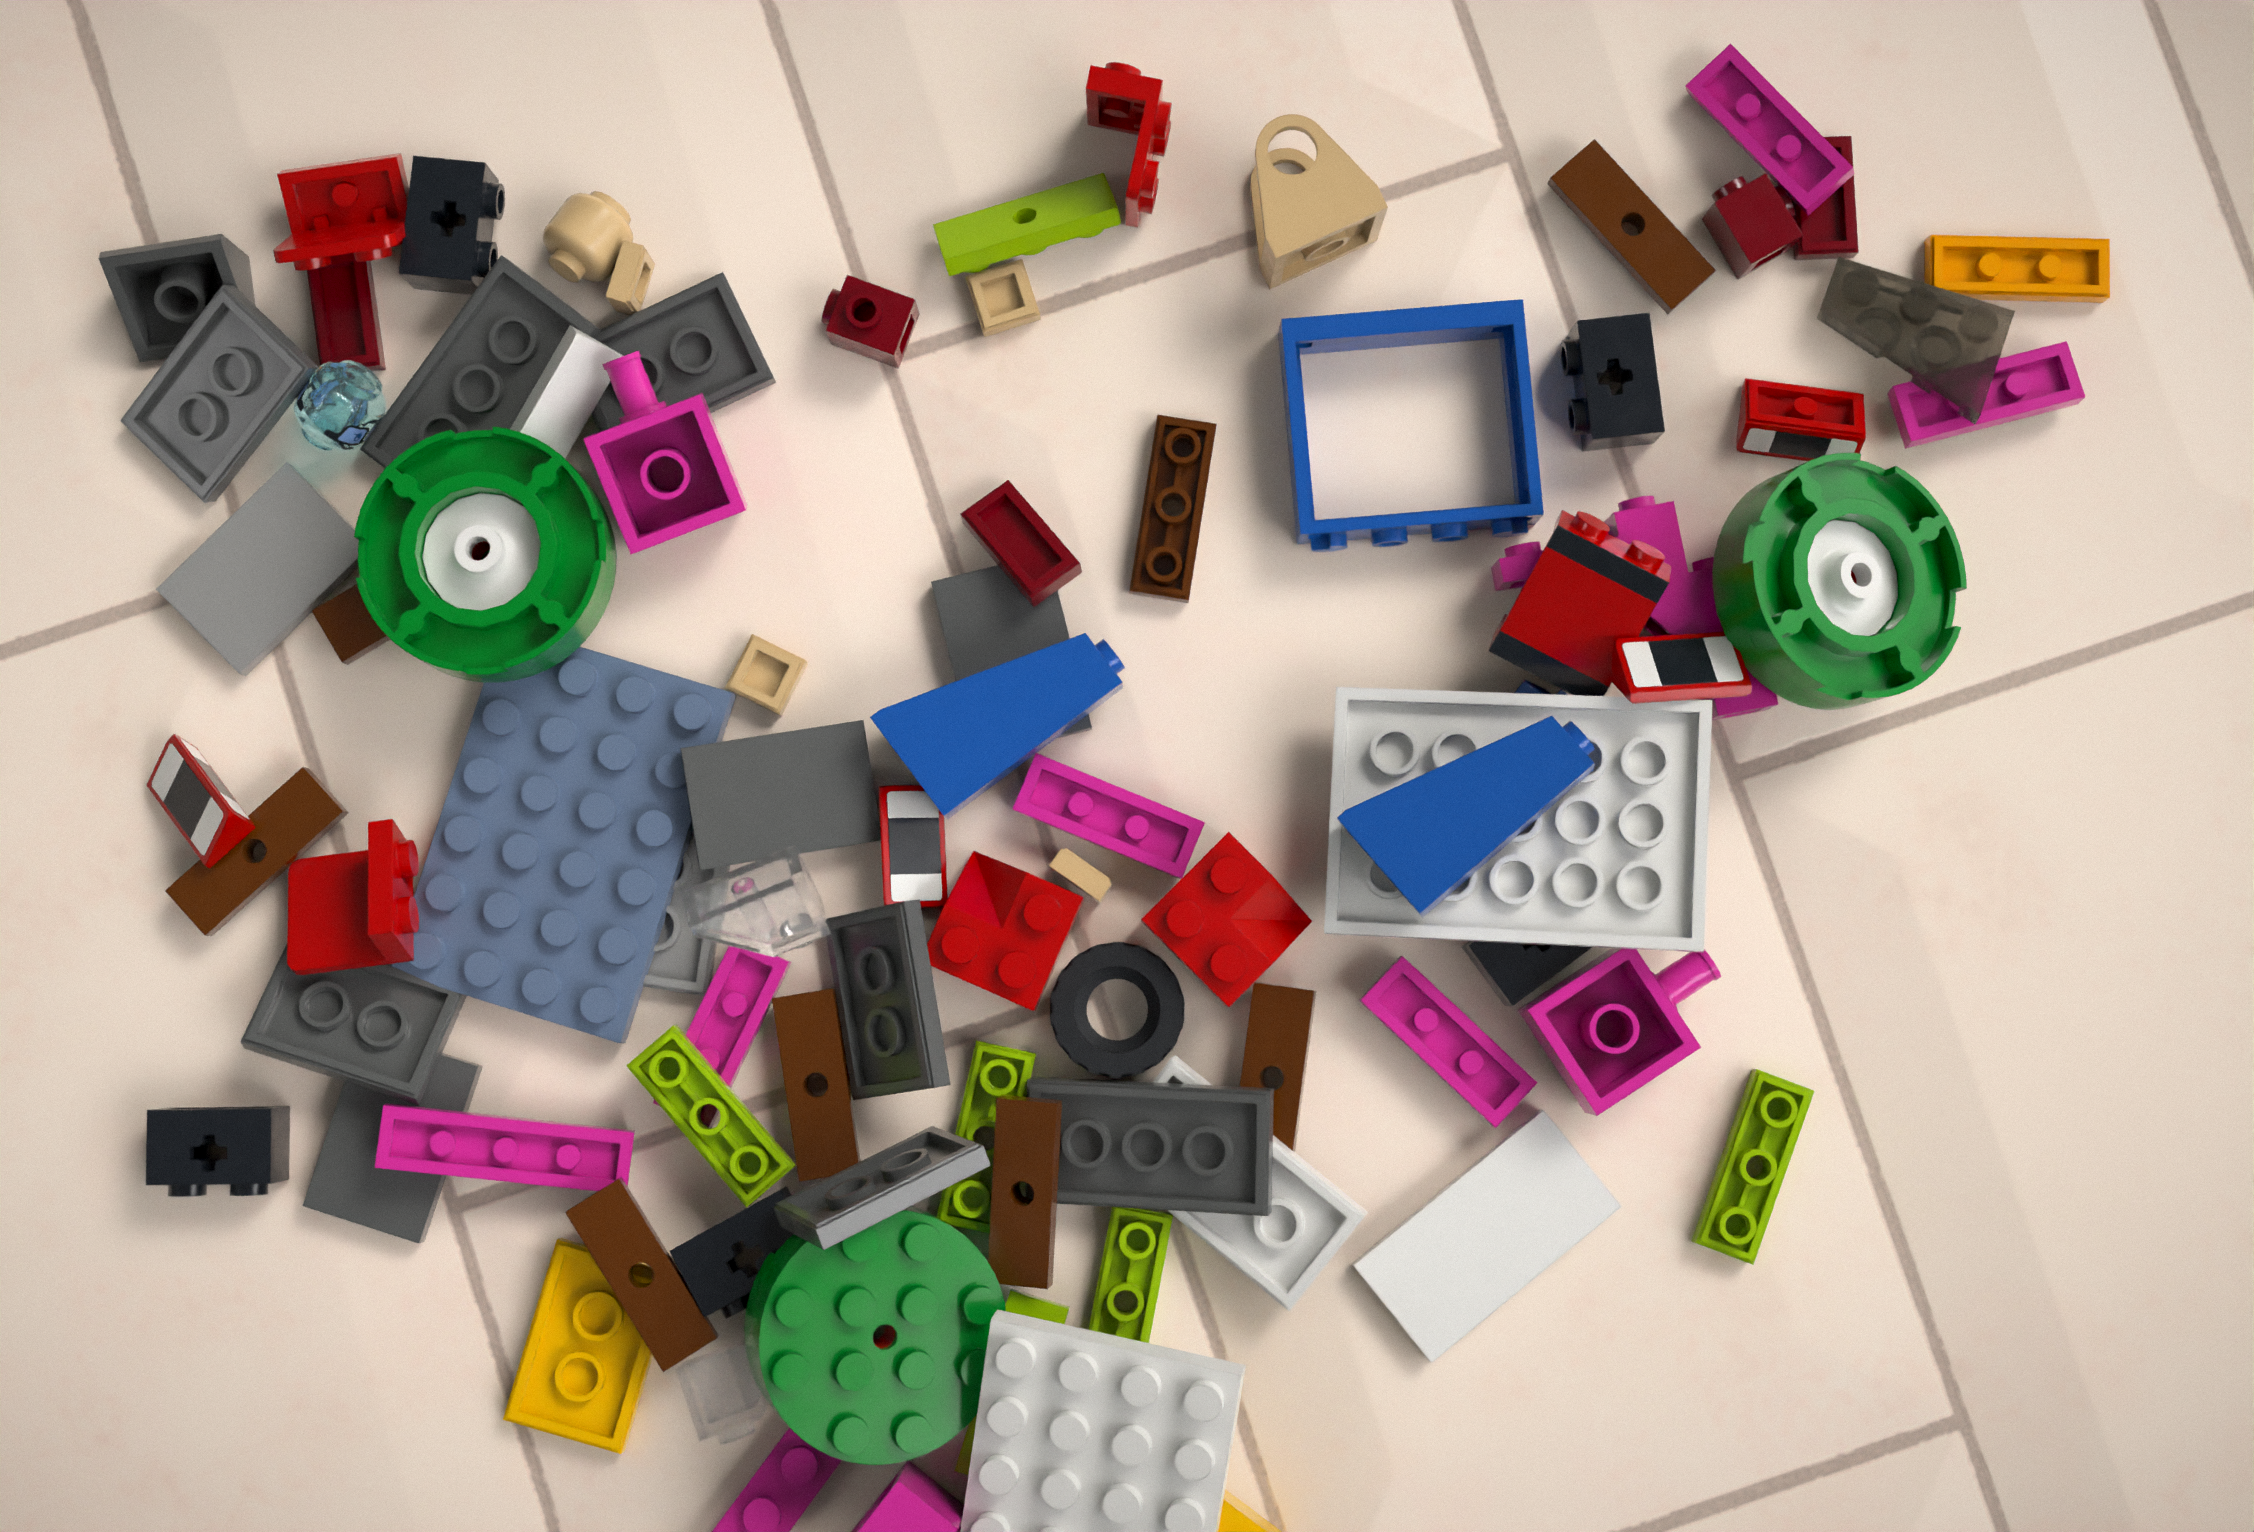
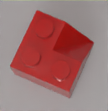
M1228 832L1141 919V922L1229 1008L1309 926L1312 920L1273 875Z
M973 850L942 909L927 943L930 964L932 967L1029 1010L1036 1011L1085 899L1035 875Z

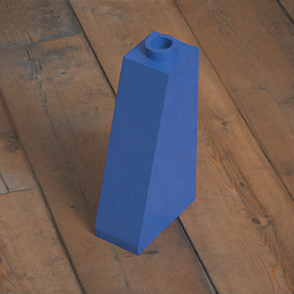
M1084 633L880 709L870 718L943 816L949 819L1123 689V682L1117 674L1125 669V667L1104 639L1094 645L1088 635Z
M1550 716L1348 808L1337 819L1423 918L1594 770L1595 765L1588 755L1595 750V747L1572 721H1569L1562 727L1553 716Z

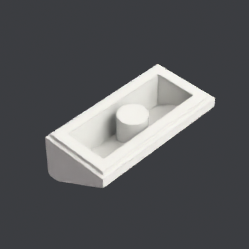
M570 325L510 429L538 439L566 458L610 382L608 373L604 370L602 364L620 358L623 355Z

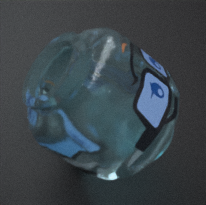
M351 360L326 362L319 366L294 402V414L297 422L302 427V434L306 440L315 447L327 451L332 449L351 451L364 444L386 411L387 403L379 378L367 367Z

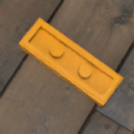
M1930 235L1924 240V299L2103 303L2110 298V239Z

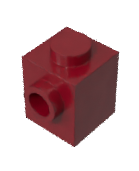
M1766 173L1749 183L1746 182L1743 176H1740L1719 188L1711 195L1715 202L1702 218L1703 223L1738 280L1788 252L1803 236L1793 218L1795 210L1789 195L1781 186H1774Z
M847 275L841 291L832 289L824 306L821 321L827 325L826 333L832 345L899 369L920 313L915 299Z

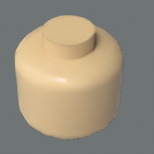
M593 191L591 194L576 193L568 197L543 231V243L551 255L548 259L550 266L560 276L574 283L579 282L580 279L591 282L606 280L614 271L623 240L633 242V232L629 226L631 222L629 213L615 199L599 191Z

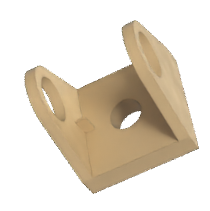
M1287 114L1279 116L1266 124L1256 142V165L1251 175L1250 192L1259 269L1270 290L1377 241L1388 206L1378 185L1314 120L1303 115ZM1287 130H1297L1309 136L1314 143L1316 159L1314 161L1304 152L1293 148H1279L1268 152V146L1277 134ZM1281 163H1290L1301 168L1303 172L1300 174H1286L1274 166Z

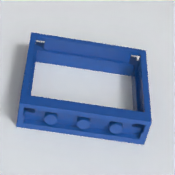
M1523 299L1281 319L1278 340L1297 544L1311 543L1313 552H1332L1348 548L1347 540L1371 538L1372 547H1393L1407 544L1408 535L1430 533L1433 542H1454L1467 539L1468 530L1491 528L1493 537H1514L1527 534L1528 525H1535L1544 515ZM1499 339L1515 504L1315 520L1300 355Z

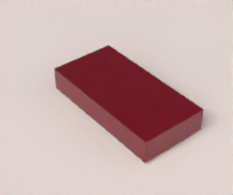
M1852 136L1824 137L1853 166ZM1854 175L1809 216L1791 199L1795 210L1793 218L1803 233V236L1793 246L1794 260L1854 258L1859 253Z
M354 253L330 256L332 264L307 270L320 366L326 363L338 362L339 364L335 368L326 372L337 377L386 370L371 261L357 262L355 261Z
M1009 480L960 513L964 526L1033 607L1082 573L1080 562Z

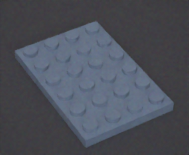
M579 647L557 665L534 676L501 683H484L414 895L419 913V929L417 933H414V961L394 963L391 966L450 991L617 1043H626L643 990V982L645 976L648 975L655 953L653 950L658 943L667 915L666 910L670 906L674 893L673 888L683 865V856L687 852L693 833L680 748L722 742L736 695L729 691L583 647Z

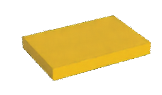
M564 1238L556 1240L503 1420L622 1454L627 1446L653 1355L585 1244ZM637 1263L633 1266V1276L638 1282L649 1283L653 1280L654 1273L648 1264Z

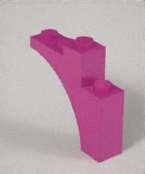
M1650 495L1619 502V511L1614 512L1604 521L1610 528L1608 534L1629 545L1632 540H1639L1655 547L1664 554V563L1671 566L1670 583L1645 624L1644 629L1653 636L1723 632L1716 613L1713 593L1712 570L1714 557L1691 563L1693 572H1688L1674 501L1655 504L1654 496ZM1539 541L1521 543L1504 549L1506 557L1499 558L1491 567L1495 591L1523 588L1543 551ZM1747 670L1752 684L1751 694L1741 697L1698 700H1712V721L1768 710L1778 705L1777 695L1762 685Z

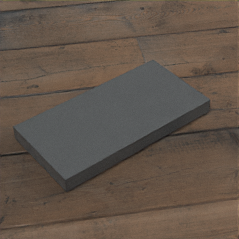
M501 255L361 446L360 450L386 468L408 448L440 432L452 430L456 434L474 430H493L492 426L510 429L569 326L571 325L594 339L601 332V329L509 259Z
M1032 1076L1027 1079V1097L1062 1100L1057 1204L1269 1216L1272 1212L1274 1088ZM1026 1182V1198L1033 1199V1188Z

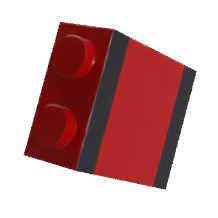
M1562 510L1556 520L1550 539L1508 615L1504 614L1495 630L1488 651L1572 695L1604 696L1612 683L1611 671L1614 641L1618 638L1638 637L1670 583L1671 566L1664 563V554L1655 547L1639 540H1632L1629 545L1608 534L1610 531L1609 526L1597 517L1578 511L1573 516Z

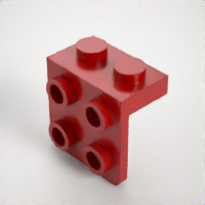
M1119 62L1107 63L1105 68L1090 65L1086 84L1088 125L1138 135L1125 199L1126 226L1138 228L1141 212L1153 213L1159 184L1157 176L1160 164L1159 161L1153 160V156H1165L1171 129L1170 115L1172 103L1162 101L1163 80L1142 76L1141 71L1134 66Z
M401 153L287 169L277 174L292 234L273 250L276 263L293 262L295 270L304 271L332 264L330 256L354 253L355 261L357 262L373 261L391 256V247L403 243V239L406 237L404 227L409 186Z
M393 819L368 822V850L301 858L295 860L290 865L288 873L287 964L295 974L308 975L414 961V933H417L419 929V913L416 900L413 897V877L418 875V853L414 841L406 840Z

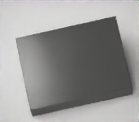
M223 234L100 252L98 258L139 362L168 358L222 285H234L255 305L249 256Z

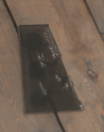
M1838 257L1817 319L1876 359L1880 357L1887 358L1913 376L1911 379L1912 383L1928 394L1935 390L1960 407L1957 412L1958 414L1976 424L1981 415L2015 311Z

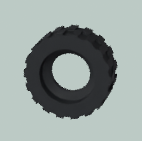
M1112 942L1090 947L1070 960L1056 979L1057 981L1051 993L1049 1014L1055 1038L1060 1048L1065 1051L1068 1057L1088 1072L1110 1078L1135 1076L1159 1064L1177 1043L1185 1018L1184 996L1174 972L1163 959L1147 948L1125 942ZM1112 979H1123L1135 984L1143 992L1148 1006L1147 1018L1143 1027L1135 1035L1124 1040H1111L1099 1035L1092 1028L1087 1017V1003L1091 993L1098 985Z

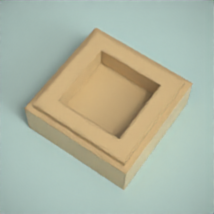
M627 240L622 242L605 297L616 312L632 315L641 311L655 263L644 245Z
M1022 259L965 276L984 337L1041 320Z
M752 634L725 688L782 716L808 662Z
M1061 848L1049 865L1053 871L1099 903H1101L1112 887L1110 878L1067 848L1064 850Z

